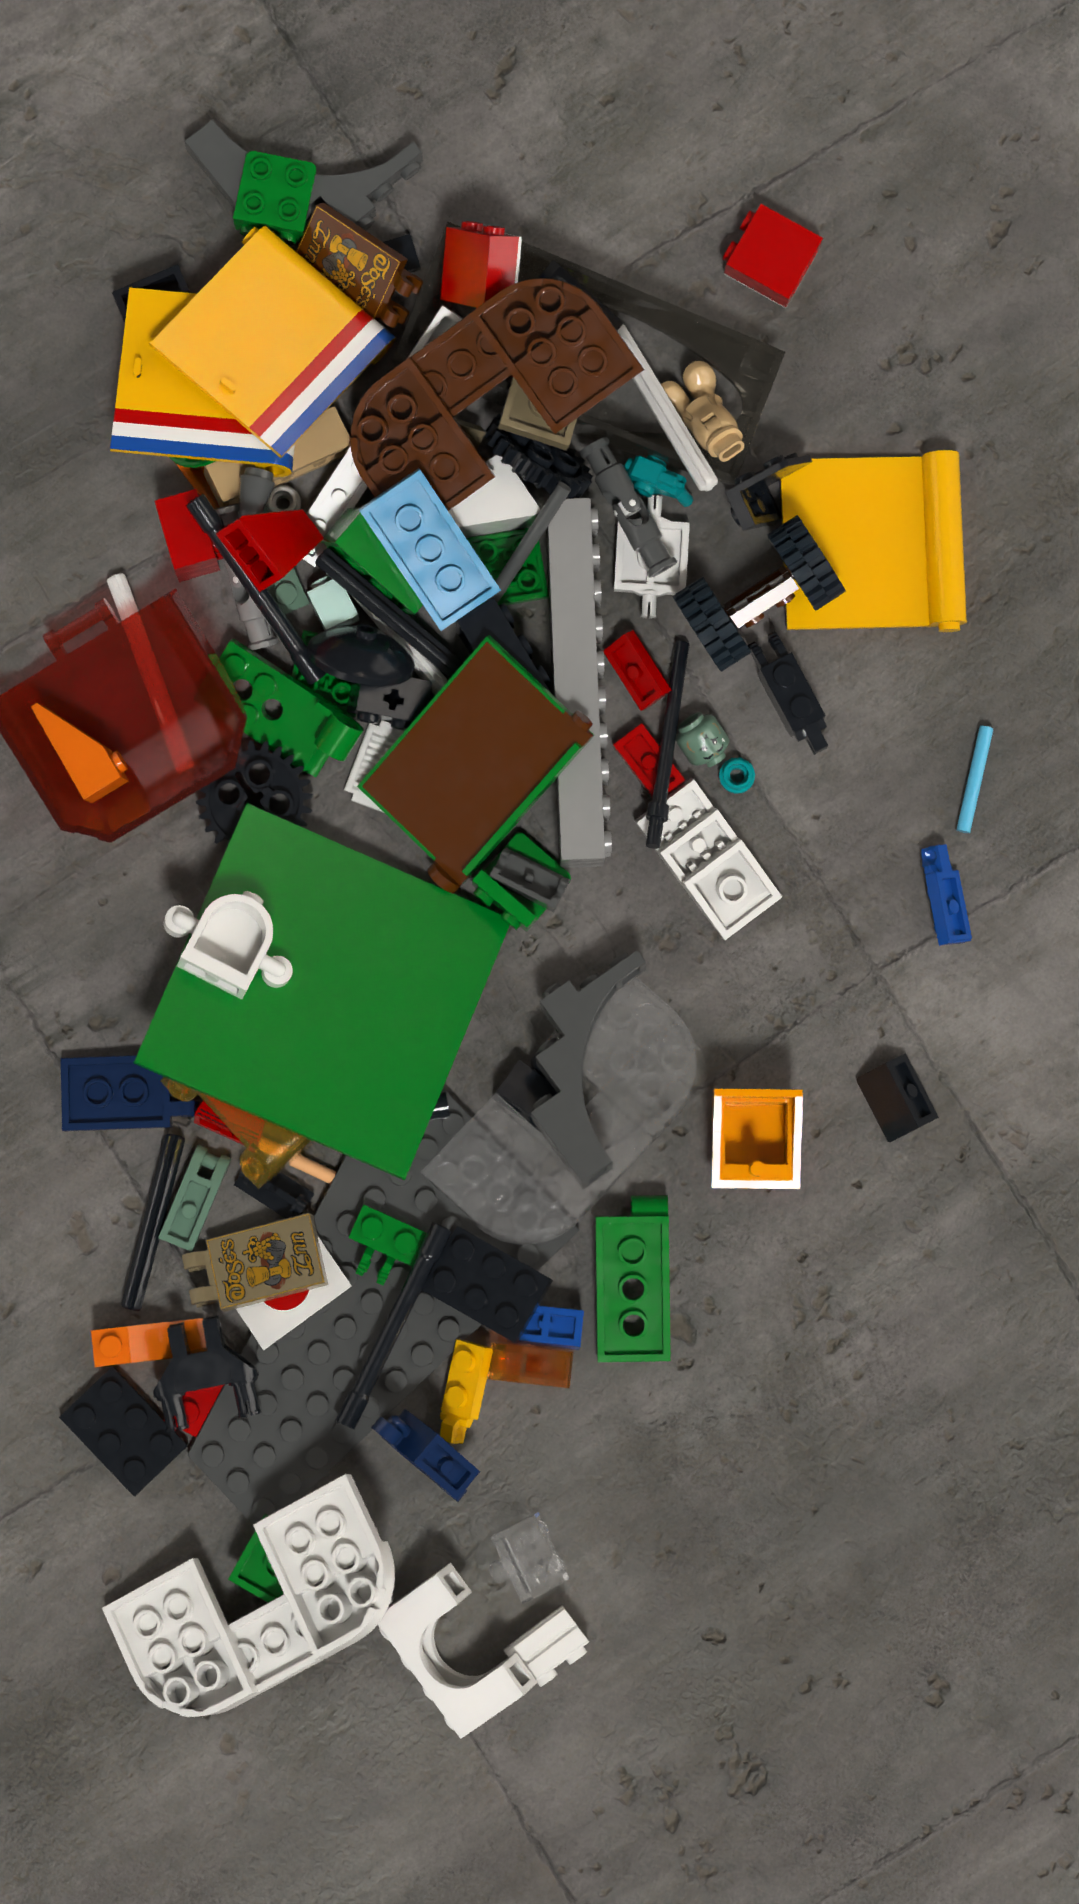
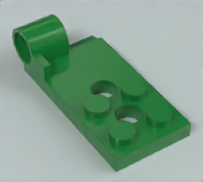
M234 638L227 644L194 699L263 745L264 742H268L269 750L272 752L279 746L282 747L281 758L286 759L288 756L294 755L295 758L292 765L295 767L303 766L305 768L303 771L315 778L329 757L345 761L364 731L363 727L353 719V716ZM239 679L247 680L251 684L253 691L250 698H241L236 693L235 684ZM268 699H275L282 705L283 711L280 718H272L266 713L265 704Z
M631 1195V1216H595L597 1361H671L668 1195ZM635 1278L643 1283L644 1289L640 1296L629 1298L623 1293V1284L628 1279ZM630 1315L640 1316L644 1321L643 1329L637 1334L627 1333L623 1328V1322L626 1317Z

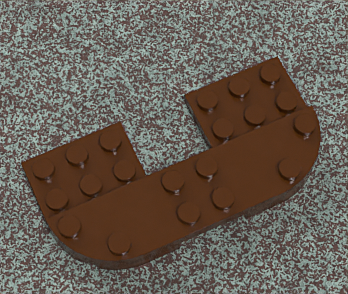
M536 278L521 281L497 293L413 356L380 378L367 390L355 410L352 422L350 447L354 464L375 498L419 468L449 511L496 477L455 420L454 416L513 375L552 432L556 434L641 373L644 368L603 312L600 305L585 291L573 284L556 279Z

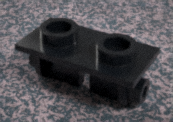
M255 1155L245 1164L234 1186L286 1219L301 1215L314 1196L313 1192Z

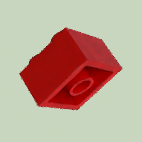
M196 489L154 501L173 568L179 582L220 571L218 560L223 559V556L210 537L202 531L185 506L198 496Z

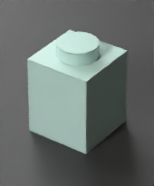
M326 576L311 584L312 590L307 592V596L324 630L351 625L359 621V614L347 591L333 579L331 580L329 576Z

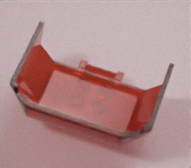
M176 588L121 622L117 619L109 602L105 598L95 603V608L56 632L52 629L43 635L45 643L57 661L0 695V733L60 830L98 838L97 840L112 843L235 769L247 721L245 709L229 675ZM104 621L108 630L72 652L67 653L63 645L65 642L98 622ZM35 703L45 706L111 749L112 752L118 751L128 766L124 773L129 781L94 803L83 800L31 706Z

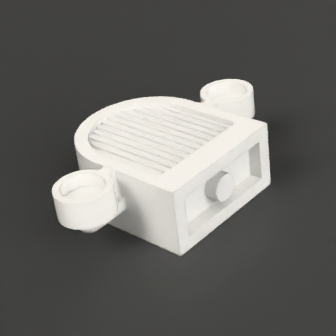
M244 891L243 895L230 894L216 899L206 908L200 920L194 918L189 908L181 905L173 906L165 915L163 924L169 935L184 937L189 933L192 934L177 967L240 999H243L258 969L262 970L264 982L274 988L285 986L293 973L292 965L288 959L282 956L270 957L266 955L273 938V924L269 913L262 906L263 899L252 892Z

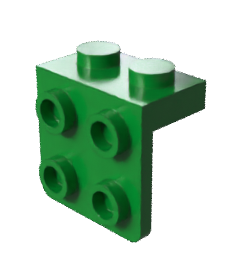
M257 151L248 152L245 158L233 215L235 230H240V234L246 236L254 227L261 229L263 226H267L288 245L292 246L296 245V242H300L307 227L306 219L316 176L315 164Z
M522 833L516 834L503 848H508L571 881V875ZM500 852L484 871L481 869L472 880V885L476 888L473 894L488 907L492 903L503 911L500 917L513 929L517 930L521 927L527 932L545 912L546 908L500 886L490 877L494 866H496L500 858Z

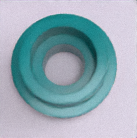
M731 758L722 765L719 772V780L722 787L728 792L741 794L752 787L755 780V770L747 760ZM734 770H739L743 773L744 779L741 782H734L730 778V773Z

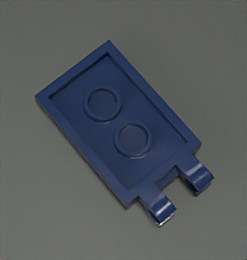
M136 1056L61 1058L62 1131L172 1128V1117H194L198 1108V1102L177 1101V1082L134 1064Z

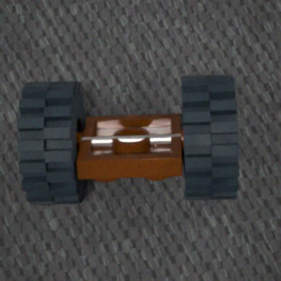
M798 515L767 534L787 567H780L723 604L724 608L703 576L673 595L676 604L721 672L752 653L737 628L743 625L746 628L755 625L764 618V611L773 605L777 608L782 607L794 599V592L799 589L794 578L815 611L846 592L836 573Z

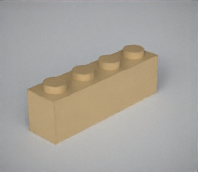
M335 406L327 409L295 443L292 473L285 477H273L274 488L344 456L350 447V436ZM216 461L204 466V476L220 507L239 503L240 475H244L246 467L256 468V465Z

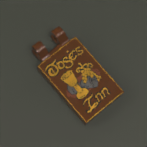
M321 203L316 205L296 252L375 320L381 319L392 328L396 327L397 322L402 325L405 324L410 311L391 300L393 293L396 289L399 294L408 298L411 292L418 294L424 282L418 276L404 269L408 259L327 204Z

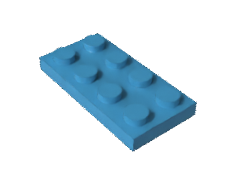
M419 468L358 509L440 631L501 591Z

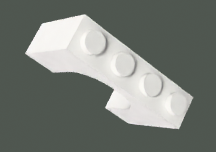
M450 1562L390 1605L378 1626L383 1637L391 1642L401 1656L404 1666L412 1671L420 1682L425 1695L436 1704L444 1715L446 1724L462 1739L524 1696L538 1682L517 1653H514L487 1673L477 1676L458 1673L442 1660L434 1641L436 1623L442 1615L457 1606L472 1593Z

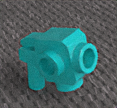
M648 455L646 458L636 456L633 459L630 457L624 467L632 480L634 491L645 497L659 496L660 494L677 499L683 507H688L693 503V496L684 487L687 482L686 478L665 468L667 464L663 460Z

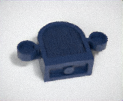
M406 1409L399 1416L392 1415L387 1420L380 1416L371 1427L390 1446L457 1502L467 1492L466 1488L480 1473L475 1466L441 1436Z

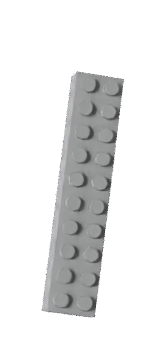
M591 498L565 499L547 527L553 696L572 714L575 711H580L586 715L593 724L589 730L594 734V737L557 777L560 866L563 868L603 867L605 857H611L612 853L611 831H604V821H609L610 795H603L602 786L608 785L609 766L608 759H601V750H606L607 723H600L599 714H605L606 693L605 687H598V679H603L604 651H597L596 643H602L603 620L602 615H595V608H600L601 579L594 580V572H599L600 548L599 544H592V537H598L599 524L598 508H591Z

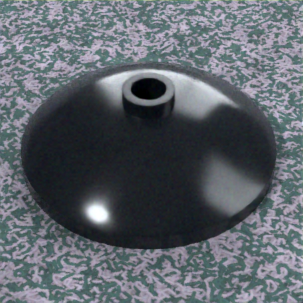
M368 624L344 625L324 630L312 637L307 647V656L316 667L334 677L357 684L371 686L397 685L408 681L414 672L415 662L407 649L388 634Z

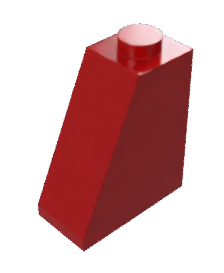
M303 509L243 515L216 533L259 592L282 579L324 539Z

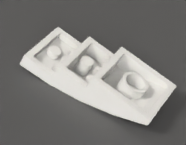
M690 778L667 796L666 804L670 806L668 821L663 823L660 848L655 849V851L721 937L726 940L781 899L782 896L744 842L736 836L719 810L714 808L694 779ZM645 812L634 822L647 838L649 820L646 819L647 812Z

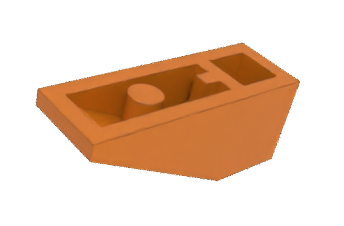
M38 703L31 706L83 800L94 803L129 781L124 773L128 766L118 751L112 752L111 749L45 706Z
M203 1318L91 1330L95 1367L172 1359L167 1328L169 1325L182 1322L185 1325L190 1351L207 1348L202 1323Z

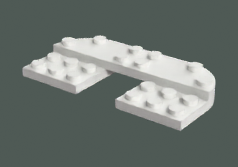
M345 1474L253 1525L284 1595L228 1625L198 1558L186 1561L102 1608L135 1683L151 1702L160 1708H166L180 1714V1716L199 1717L226 1712L356 1643L378 1625L389 1606L393 1594L395 1581L394 1560L388 1541L381 1540L351 1474Z

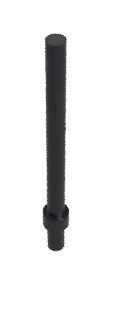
M686 641L675 642L669 683L672 691L667 696L652 802L648 803L646 819L649 820L646 847L653 849L660 848L663 823L668 821L670 806L666 803L690 645Z

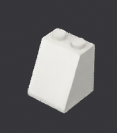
M495 455L486 461L496 477L448 511L466 538L530 528L541 511L516 473L511 471L512 467L501 462V456Z

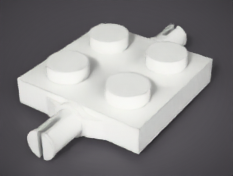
M652 495V497H647V509L662 533L661 541L670 557H675L677 560L673 567L655 577L649 578L647 575L649 569L639 551L633 550L619 522L617 524L614 592H630L642 596L641 617L647 618L648 604H650L649 618H656L657 597L675 595L686 587L690 522H673L661 517L663 497L656 496V507L653 509L654 495ZM642 518L628 519L634 525H642Z

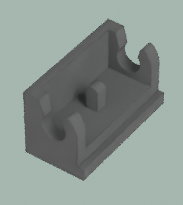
M508 848L503 849L496 866H494L490 877L500 886L552 912L557 908L570 882V879Z

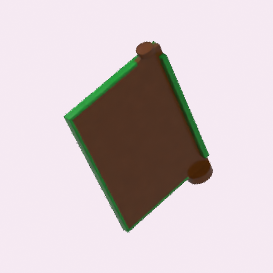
M489 635L486 636L357 787L434 860L427 869L432 880L445 891L455 893L594 737V734L589 730L593 724L580 711H575L572 714Z

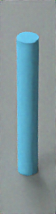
M979 726L956 828L959 832H971L994 730L988 726Z

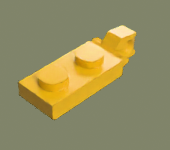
M456 1339L440 1413V1420H443L441 1422L440 1436L448 1443L463 1444L466 1429L471 1427L473 1420H478L493 1348L467 1340Z

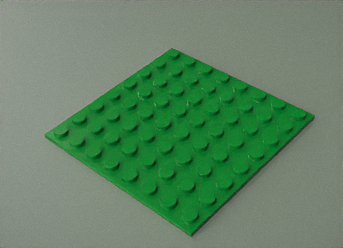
M246 803L196 919L200 920L206 908L222 896L230 894L243 895L244 891L258 895L263 899L262 906L269 913L273 924V938L266 955L270 957L282 956L288 959L293 968L292 976L285 986L274 988L264 982L262 970L258 969L243 999H240L177 967L176 964L134 1060V1064L405 1180L510 925L497 912L447 892L440 887ZM190 933L189 936H188V939H187V941H186V943H185V945H184V948H183V950H182V952H181V955H182L183 951L185 950V948H186V946H187V944H188V942H189V940H190V938H191V936H192L191 933Z

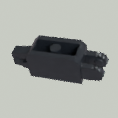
M774 631L768 634V641L779 658L776 661L768 664L761 647L755 641L749 644L748 647L759 668L758 677L788 734L791 737L795 736L798 742L805 739L815 755L828 747L821 732L822 729L827 727L824 721L826 715L792 652L788 654L779 635Z

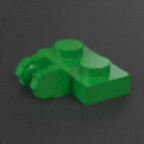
M363 1204L348 1237L367 1246L356 1274L363 1276L368 1271L371 1258L376 1250L388 1256L384 1266L379 1270L376 1282L384 1286L396 1260L413 1267L419 1248L427 1233Z

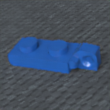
M947 844L921 849L922 867L924 868V874H926L927 894L931 903L934 929L939 946L971 941L972 935L959 870H953L950 864Z

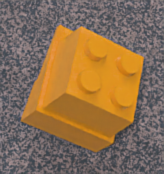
M713 1090L712 1188L800 1189L803 1090Z

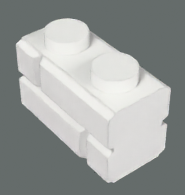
M561 1605L504 1648V1652L508 1658L517 1653L538 1682L537 1684L542 1687L558 1674L554 1668L565 1660L571 1665L586 1654L587 1651L584 1646L589 1643V1640L564 1606Z

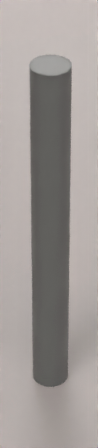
M562 482L557 484L495 580L501 591L487 601L494 598L498 604L570 493L571 489L568 485Z

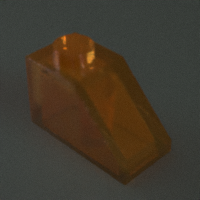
M492 1343L493 1354L488 1379L570 1388L574 1352Z

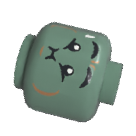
M697 712L687 717L678 725L679 732L676 736V742L692 765L700 766L706 764L707 767H712L725 758L724 751L729 745L730 740L714 715H703L701 712Z

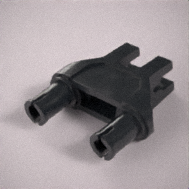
M219 1315L204 1318L202 1321L207 1348L190 1351L184 1322L169 1325L167 1328L173 1358L153 1390L154 1398H157V1401H161L167 1433L175 1432V1429H177L175 1416L179 1431L190 1427L182 1396L186 1395L185 1392L229 1384V1386H233L239 1418L247 1417L249 1414L246 1401H248L251 1416L262 1413L254 1381L258 1380V1369L225 1344Z

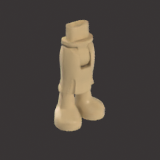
M695 361L685 368L683 382L691 396L695 399L692 402L683 388L675 381L661 383L687 429L692 432L698 444L707 450L712 457H718L721 461L725 462L744 449L743 434L738 429L736 420L723 406L721 397L715 394L716 376L708 363Z

